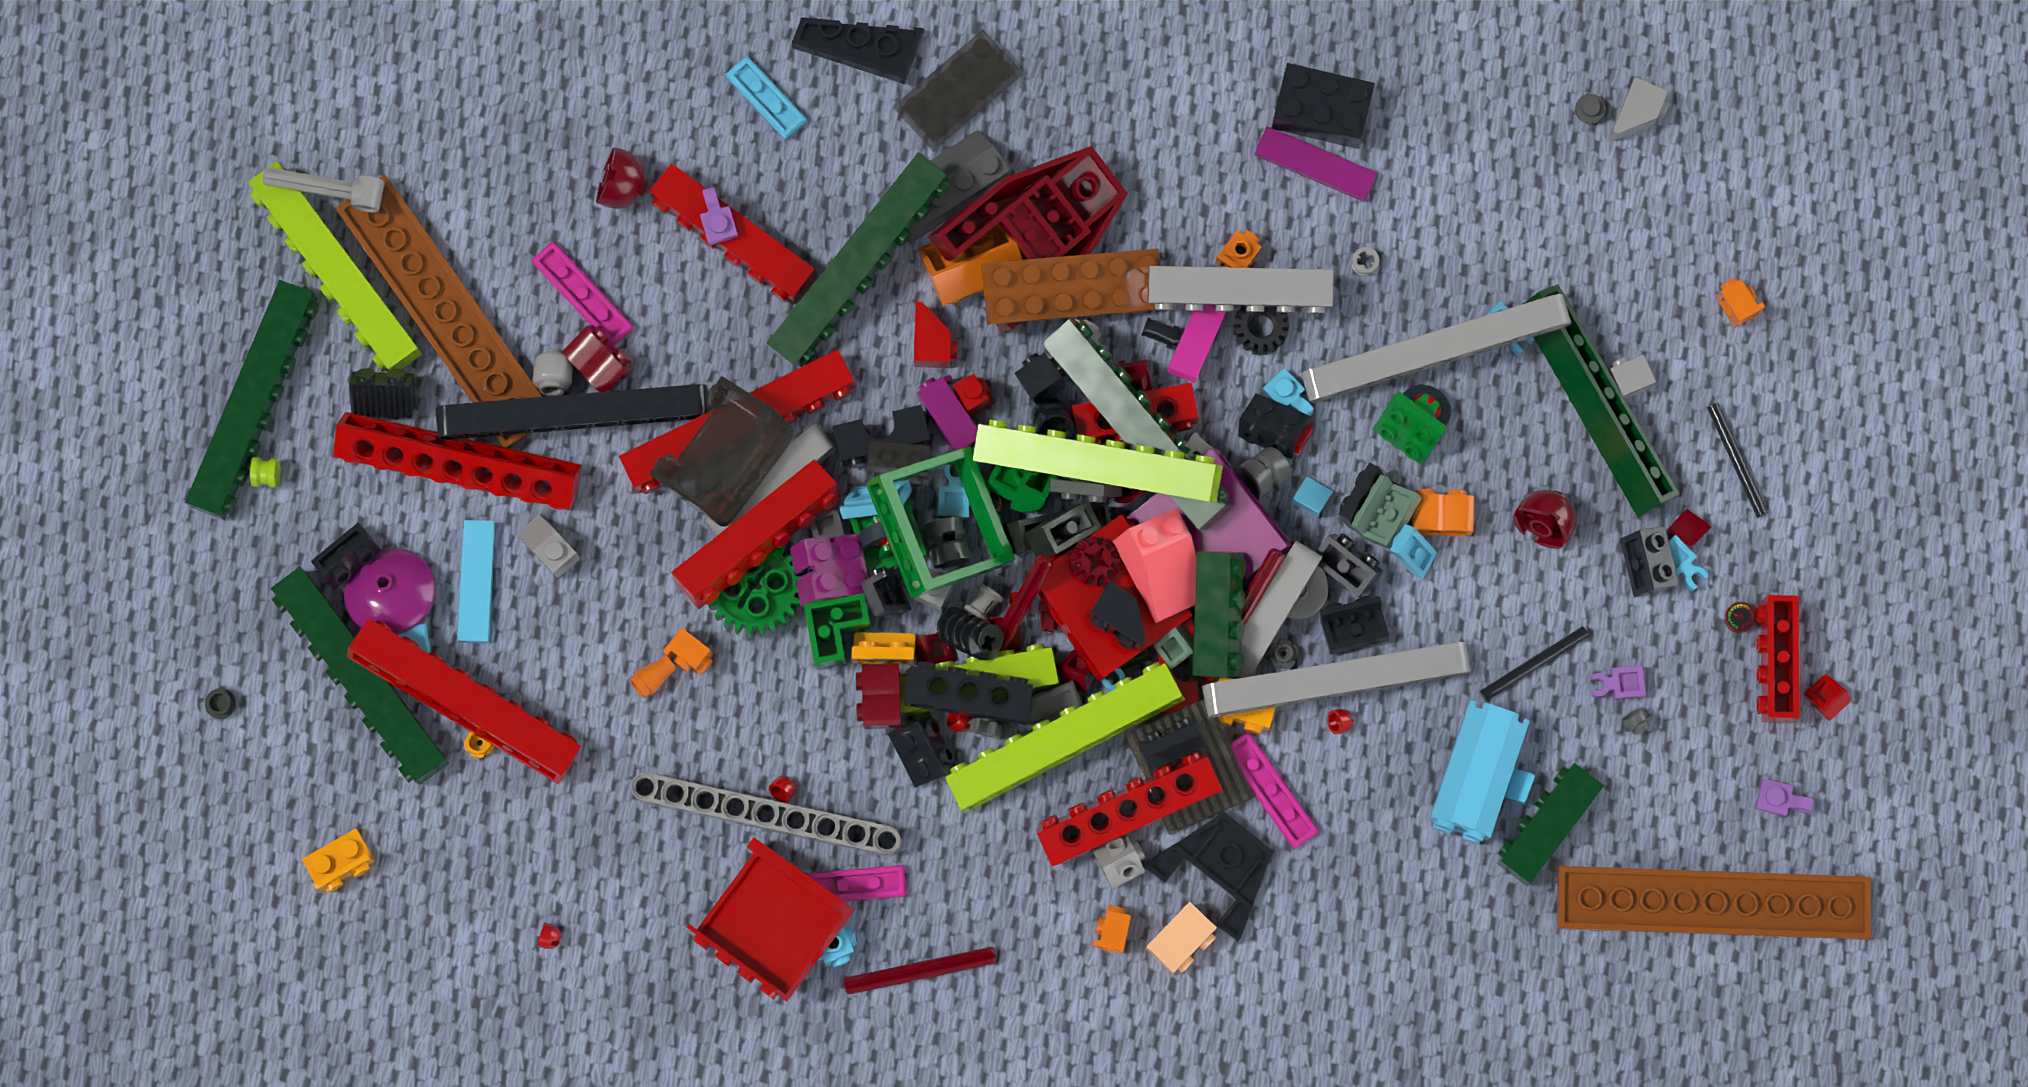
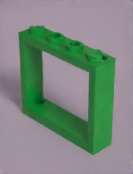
M970 446L881 474L866 483L911 599L1002 568L1016 560L1012 544L1007 539L1003 530L1001 517L995 510L991 500L989 487L984 482L980 473L978 461H973V453ZM954 463L992 558L932 578L894 482Z

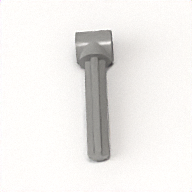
M269 167L265 169L263 174L264 185L351 200L353 208L364 212L377 213L380 210L385 182L376 177L358 176L354 182Z

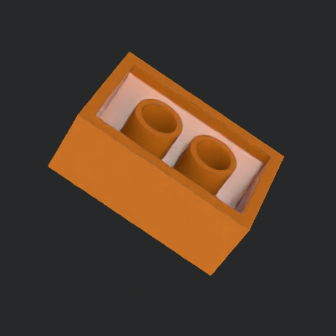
M997 223L954 259L945 260L933 243L917 249L935 293L943 306L959 302L962 298L973 293L984 291L981 264L1023 260L1017 243L1010 238L1000 223Z

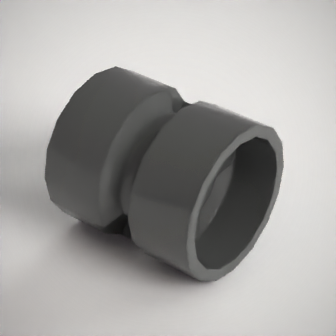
M1266 447L1252 459L1245 461L1234 469L1257 500L1269 494L1273 488H1278L1287 482L1291 477L1290 465L1280 451L1273 447Z
M961 517L944 518L923 526L927 544L933 546L930 550V556L934 569H945L972 560L968 542L962 540L965 536V530ZM944 539H950L949 542H943Z

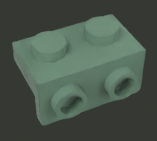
M1381 474L1376 483L1371 486L1369 495L1361 509L1356 512L1351 526L1363 539L1390 550L1395 536L1400 533L1404 524L1407 525L1422 498L1416 492L1393 484L1387 476Z

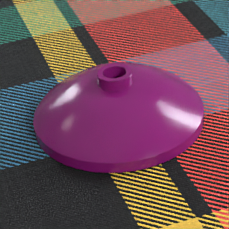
M398 548L383 549L370 563L363 565L346 582L344 590L345 606L352 620L360 628L370 618L375 622L380 620L391 627L393 633L399 635L417 626L429 613L435 599V579L426 562L415 553ZM389 581L386 587L380 588L382 582Z

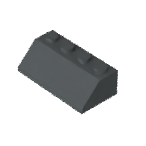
M978 130L931 160L951 177L947 182L950 187L940 199L935 198L928 206L931 210L927 217L921 223L916 221L909 230L912 233L908 239L910 244L946 222L1000 180L1010 176V169L1002 157ZM890 187L877 194L878 198L881 199Z

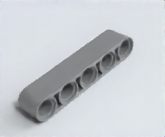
M817 424L810 426L715 509L705 520L706 525L717 536L813 459L820 465L835 451L837 446Z
M1295 541L1244 627V635L1241 639L1243 666L1240 670V676L1233 678L1238 679L1253 675L1320 563L1322 555Z

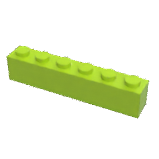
M1044 644L1026 647L1027 652L1015 654L1014 650L1000 651L996 654V658L988 660H978L970 657L966 659L965 664L954 665V661L936 664V669L948 671V667H959L966 669V674L978 676L979 672H990L997 674V679L1009 681L1011 676L1028 679L1027 684L1033 685V692L1050 689L1059 685L1052 647L1045 648ZM909 669L906 670V675L900 676L901 717L934 711L905 706L904 698ZM936 680L930 685V691L936 695L945 693L948 688L946 682L942 680ZM966 685L961 689L960 694L964 699L972 700L978 695V689L973 685ZM996 690L993 692L991 700L1009 697V695L1004 690Z

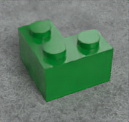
M865 593L804 604L816 670L847 664L841 634L871 629Z

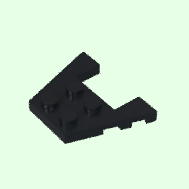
M1223 812L1179 842L1165 849V851L1148 860L1143 867L1165 884L1184 860L1191 863L1235 899L1216 926L1238 943L1244 932L1273 850L1227 813Z

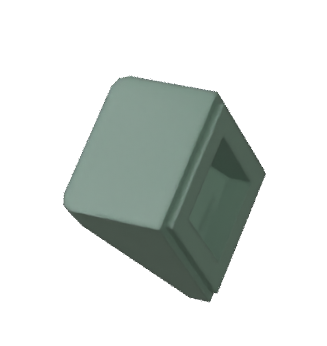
M1181 624L1174 627L1154 643L1153 646L1172 670L1194 654V637L1186 626Z

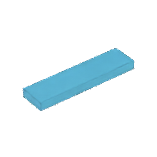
M464 520L458 642H490L495 521Z

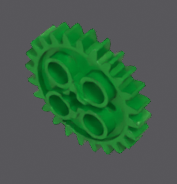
M781 547L777 552L774 549L767 555L765 561L760 564L757 571L745 572L742 579L735 585H732L741 588V592L738 595L728 596L726 594L727 589L731 587L729 585L719 593L718 598L713 603L708 605L710 611L718 609L714 615L717 621L725 618L723 623L725 629L734 624L737 635L745 628L748 637H751L753 631L757 629L760 636L764 637L765 628L769 627L774 634L776 633L775 624L779 623L786 627L785 617H796L792 607L801 608L800 600L796 598L799 597L796 580L802 576H796L798 574L794 572L792 556L784 558L786 554L785 547ZM768 567H772V570L765 574V570ZM775 579H780L784 582V585L777 590L769 588L768 585ZM758 584H760V590L753 589L750 592V585L756 587ZM746 600L743 608L738 609V605H741ZM756 603H762L766 606L765 610L759 614L752 613L750 609Z

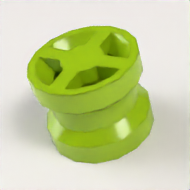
M260 457L252 458L250 466V482L252 487L268 485L270 488H278L281 472L279 458H271L270 460H262Z

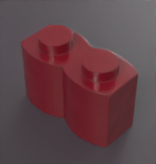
M589 325L562 352L583 373L599 392L613 391L634 370L630 363L632 359L622 348L618 347L616 349L609 341L611 336L603 327Z
M899 663L862 664V672H856V691H862V703H857L856 705L857 722H863L864 729L901 728Z

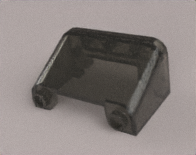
M721 376L708 393V404L713 409L708 419L679 458L671 454L659 458L649 475L708 519L721 527H725L731 524L788 448L793 439L794 430L774 408Z

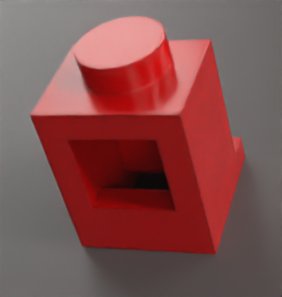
M974 373L953 384V393L969 417L995 403L985 380L980 377L977 378Z

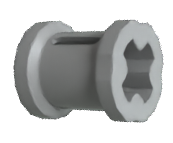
M981 583L979 586L980 591L970 605L966 604L964 610L988 621L987 616L997 602L1001 603L1003 601V598L997 592Z

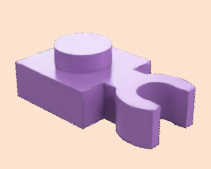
M1643 665L1611 668V677H1607L1602 673H1595L1589 677L1590 681L1598 680L1603 685L1602 690L1591 693V696L1594 698L1603 697L1610 691H1613L1614 700L1646 696Z

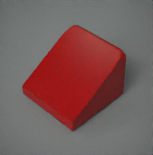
M1824 674L1804 693V696L1828 721L1832 720L1851 702L1847 690L1827 674Z

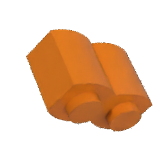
M1434 489L1417 490L1418 495L1422 499L1410 518L1411 527H1414L1423 536L1466 537L1472 535L1474 532V496L1466 495L1465 490H1449L1448 495L1436 494Z

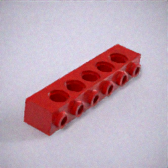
M1198 751L1188 754L1181 758L1183 763L1171 767L1170 764L1163 765L1153 771L1154 776L1145 780L1142 777L1134 778L1125 783V789L1116 793L1113 789L1103 792L1096 797L1098 801L1087 806L1085 802L1079 803L1069 808V814L1061 818L1053 815L1040 822L1041 827L1036 828V832L1051 866L1054 867L1222 791L1220 782L1206 752L1199 754ZM1181 774L1191 775L1193 777L1192 785L1188 788L1178 787L1176 785L1178 776ZM1153 787H1161L1164 789L1165 795L1159 801H1152L1147 796L1148 791ZM1127 799L1133 800L1137 804L1135 811L1130 814L1122 813L1119 810L1120 803ZM1097 812H1102L1108 816V822L1104 826L1097 827L1091 823V817ZM1068 825H1075L1079 828L1080 834L1075 839H1067L1062 834L1063 829Z

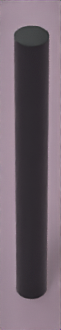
M1718 402L1708 406L1707 410L1756 517L1759 518L1768 514Z
M1583 626L1480 690L1481 696L1485 701L1491 699L1589 637L1588 632Z

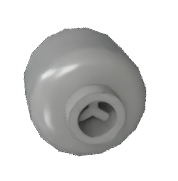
M549 349L535 358L533 384L543 395L559 396L571 387L573 364L561 350Z

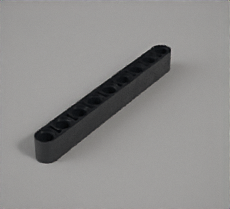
M705 384L450 404L438 406L435 408L438 439L457 440L693 420L710 412L708 386Z

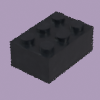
M1287 63L1271 128L1359 149L1375 83Z

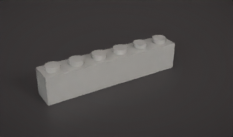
M1149 266L1148 304H1155V310H1173V305H1185V310L1203 311V305H1215L1216 311L1226 312L1234 311V306H1246V312H1264V307H1277V312L1295 313V307H1307V313H1325L1326 308L1333 306V270Z

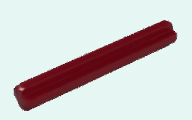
M1045 554L1038 555L999 625L1004 635L1003 644L999 651H1005L1008 648L1053 567V559Z

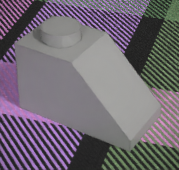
M1634 78L1609 139L1612 141L1619 140L1653 126L1658 117L1663 119L1670 102L1665 100L1668 90Z
M539 514L516 534L557 579L580 559L573 548Z

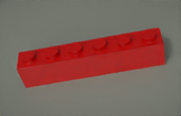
M671 163L649 190L653 199V206L664 214L668 211L677 217L675 221L688 232L694 229L701 235L699 239L709 248L714 249L717 246L725 252L723 257L735 267H738L739 264L749 270L747 275L760 285L763 282L767 283L773 288L771 293L779 300L786 302L788 299L795 304L815 279V269L732 207H730L738 237L709 245L700 214L708 212L702 191L706 188ZM717 197L720 208L729 206Z
M813 459L675 568L671 573L676 586L698 609L705 604L713 603L721 591L729 585L732 586L742 579L743 574L753 566L756 567L762 564L767 555L774 549L786 545L794 533L799 529L807 528L823 510L831 509L837 503L838 498L841 497L837 482Z

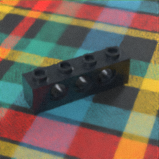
M918 662L917 666L910 665L904 698L905 706L1021 725L1028 724L1033 694V685L1027 684L1028 679L1011 676L1009 681L997 679V674L990 672H979L978 676L966 674V669L959 667H948V671L938 670L935 664L928 662ZM936 680H942L946 682L948 688L945 693L936 695L930 691V685ZM966 685H973L978 689V695L972 700H966L960 694L961 689ZM996 690L1006 691L1009 695L1008 701L1002 705L995 704L991 700L993 692Z

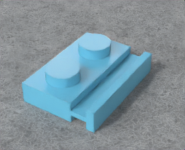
M909 480L894 482L902 505H904L912 492ZM866 486L853 487L844 500L845 506H840L839 508L843 519L878 515Z

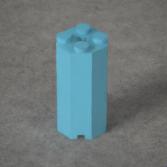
M1470 700L1429 820L1434 822L1432 827L1434 830L1446 834L1456 831L1463 834V840L1479 845L1483 839L1489 840L1491 838L1530 721L1524 718L1519 722V714L1489 703H1484L1482 708H1477V701Z

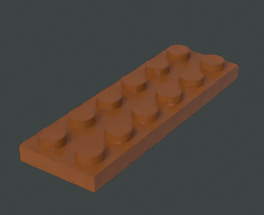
M1159 249L983 263L981 268L987 325L1155 310V304H1148L1149 266H1160Z

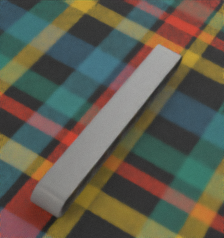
M1556 294L1302 372L1301 375L1309 403H1316L1569 326L1571 320L1563 294Z
M1456 642L1220 681L1204 685L1202 689L1208 718L1448 679L1472 673L1466 642Z
M640 773L631 782L630 789L632 794L638 801L649 805L885 857L895 855L901 848V838L895 828L650 773ZM641 782H653L654 789L650 795H639L638 787ZM675 787L682 788L684 791L682 800L677 803L670 802L668 800L669 791ZM704 794H711L714 797V803L709 809H701L698 806V800ZM735 800L744 803V811L738 816H732L728 813L729 804ZM764 807H770L775 812L774 818L767 823H763L758 819V813ZM794 814H801L805 817V823L799 829H792L788 825L789 818ZM825 820H830L835 824V830L829 836H823L818 832L820 823ZM855 827H861L866 832L865 838L858 843H854L848 838L850 830ZM892 834L896 838V843L891 849H883L879 846V839L882 835Z

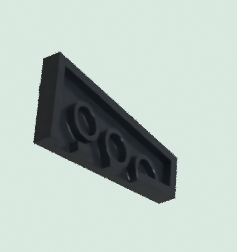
M801 17L792 40V48L905 84L923 38L924 28L914 27V30L899 29V26L895 25L876 27L868 26L869 23L856 22V25L842 24L839 20Z

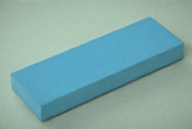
M748 56L743 58L725 74V78L785 141L808 122L807 118Z

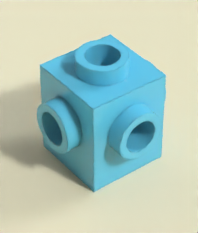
M843 926L835 936L839 940V946L835 949L827 947L818 961L824 960L826 966L832 964L834 968L851 961L850 956L855 954L853 946L858 945L851 927L845 929Z

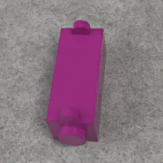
M949 374L937 380L933 377L919 386L920 391L917 392V398L952 451L968 446L973 449L978 429L948 386L954 380Z

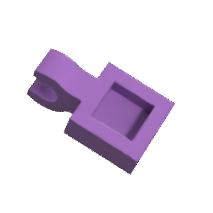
M714 187L702 190L708 212L700 214L708 244L713 245L737 238L738 234L730 207L720 208Z
M1763 778L1755 809L1783 817L1787 816L1788 809L1809 814V811H1812L1814 799L1792 795L1793 785Z

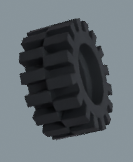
M1241 306L1234 321L1236 341L1238 344L1241 343L1244 350L1247 351L1249 349L1255 355H1257V352L1262 353V355H1267L1270 351L1272 353L1275 352L1279 346L1283 345L1289 330L1288 314L1277 312V307H1264V312H1246V306ZM1256 316H1266L1272 321L1273 330L1269 335L1258 337L1251 332L1249 324Z

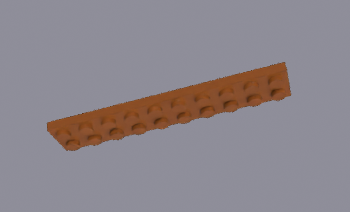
M386 174L379 178L385 182L379 212L371 213L357 210L352 207L351 200H346L335 208L472 403L542 397ZM531 433L496 436V438L503 447L511 448Z
M1558 866L1557 929L1870 940L1871 877Z

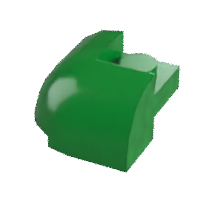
M996 465L986 484L991 492L1012 501L1010 509L1019 512H1034L1039 510L1045 503L1050 493L1051 479H1057L1058 475Z

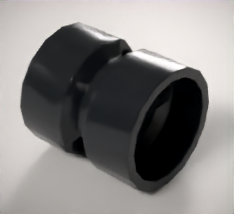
M1049 397L1040 400L1034 405L1031 410L1030 419L1032 426L1037 427V434L1047 435L1049 429L1066 432V439L1073 440L1075 438V425L1068 407L1063 401Z

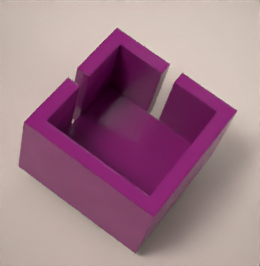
M859 534L839 535L831 539L829 537L803 539L790 547L795 574H801L809 568H813V572H809L796 580L801 607H804V604L865 593L860 582L868 579Z

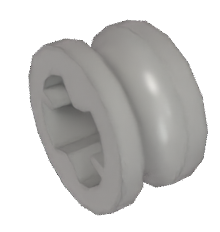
M1362 247L1356 250L1351 261L1352 269L1356 274L1363 277L1374 274L1379 265L1377 252L1369 247ZM1361 255H1365L1367 259L1372 258L1371 268L1366 269L1364 265H1358L1357 261L1360 262Z

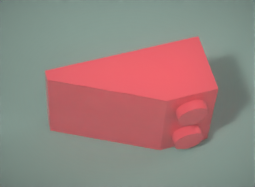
M1177 508L1129 528L1113 540L1155 623L1195 606L1197 558L1191 534Z

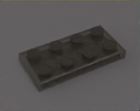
M982 29L897 102L893 109L934 152L1023 75V72Z

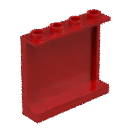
M1120 515L1088 538L1096 536L1108 539L1115 547L1113 540L1135 525L1130 519L1125 520ZM1074 547L1053 561V567L1037 594L1098 682L1162 638L1174 627L1179 626L1193 616L1189 611L1191 610L1190 607L1155 623L1118 551L1120 559L1118 573L1111 582L1137 599L1146 640L1143 647L1137 651L1133 648L1132 650L1123 648L1115 641L1117 637L1108 631L1102 633L1090 625L1091 620L1086 617V614L1108 583L1101 586H1089L1076 578L1070 564L1071 553ZM1101 550L1094 556H1087L1091 561L1089 572L1098 565L1105 566L1100 561Z
M753 837L746 846L753 852L751 857L699 927L696 929L688 924L686 928L695 934L692 940L706 951L710 946L716 949L717 952L714 956L729 967L733 962L740 968L737 973L750 983L754 979L762 983L759 989L774 1000L778 995L788 1002L855 910Z

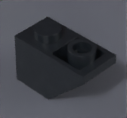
M1110 581L1105 585L1086 614V617L1091 620L1090 625L1102 633L1110 632L1117 637L1115 641L1127 650H1132L1133 648L1137 651L1146 642L1137 599Z

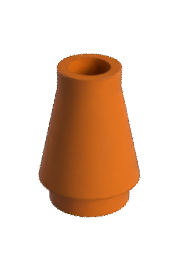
M664 655L661 659L634 671V676L629 681L642 698L648 695L653 696L670 674L676 670V667Z

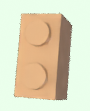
M1189 902L1147 945L1146 950L1172 975L1177 970L1183 973L1195 961L1191 955L1199 947L1204 951L1216 939L1212 933L1217 927Z

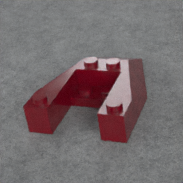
M1089 146L1003 178L949 218L927 237L944 259L950 260L959 256L992 227L1000 223L1010 238L1017 243L1018 248L1027 259L1087 255L1093 252L1128 193L1094 148ZM1021 322L996 324L1001 332L1012 330Z

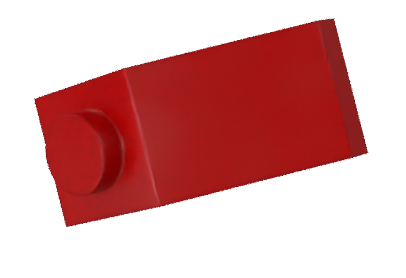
M916 301L914 367L951 368V359L957 360V341H952L951 331L922 301Z

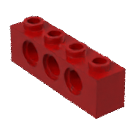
M1191 382L1144 392L1152 403L1149 407L1156 415L1158 414L1157 409L1160 406L1166 405L1172 408L1174 414L1166 418L1171 424L1169 429L1175 428L1176 432L1187 431L1193 428V424L1198 423L1199 417ZM1092 402L1071 406L1076 437L1077 434L1096 437L1095 444H1103L1107 440L1124 441L1113 427L1104 430L1097 425V421L1103 415Z

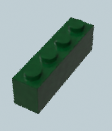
M1197 551L1193 675L1225 678L1240 676V670L1243 666L1241 639L1244 635V624L1242 622V608L1245 604L1243 577L1246 573L1244 552Z
M1576 763L1572 764L1569 769L1565 766L1560 769L1553 779L1557 785L1551 793L1546 790L1542 793L1534 804L1539 809L1532 818L1528 815L1523 818L1516 828L1520 834L1514 842L1508 839L1497 853L1501 856L1497 864L1525 886L1531 884L1605 786Z

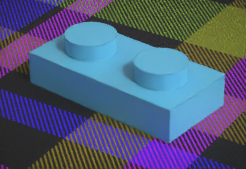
M1404 524L1400 533L1395 536L1390 549L1414 576L1421 579L1424 578L1437 555V552L1414 527Z

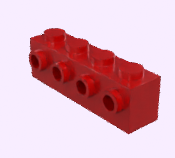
M1767 595L1761 600V604H1757L1756 621L1761 623V635H1757L1756 639L1757 653H1761V665L1757 666L1756 671L1757 683L1761 684V696L1757 697V714H1762L1763 723H1794L1800 719L1799 596Z

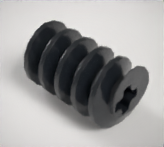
M958 607L946 609L940 615L937 622V634L941 642L978 660L993 658L1002 647L1004 635L999 626Z

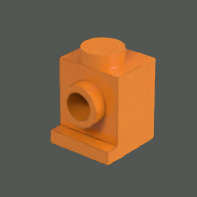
M1236 230L1222 251L1216 256L1215 264L1219 267L1250 268L1261 253L1262 246L1258 244L1260 239L1248 230H1245L1244 233ZM1242 246L1246 249V253L1238 254L1235 248Z
M1736 277L1723 283L1720 286L1722 290L1716 296L1734 328L1761 314L1766 307L1763 302L1757 305V296L1752 287L1748 284L1745 285L1742 279L1738 281Z
M683 628L678 631L663 650L664 655L669 659L675 655L674 662L686 672L693 669L695 672L703 675L713 662L710 659L713 655L712 651Z
M1108 905L1106 916H1099L1095 934L1101 935V939H1094L1093 948L1123 954L1131 915L1125 914V908Z

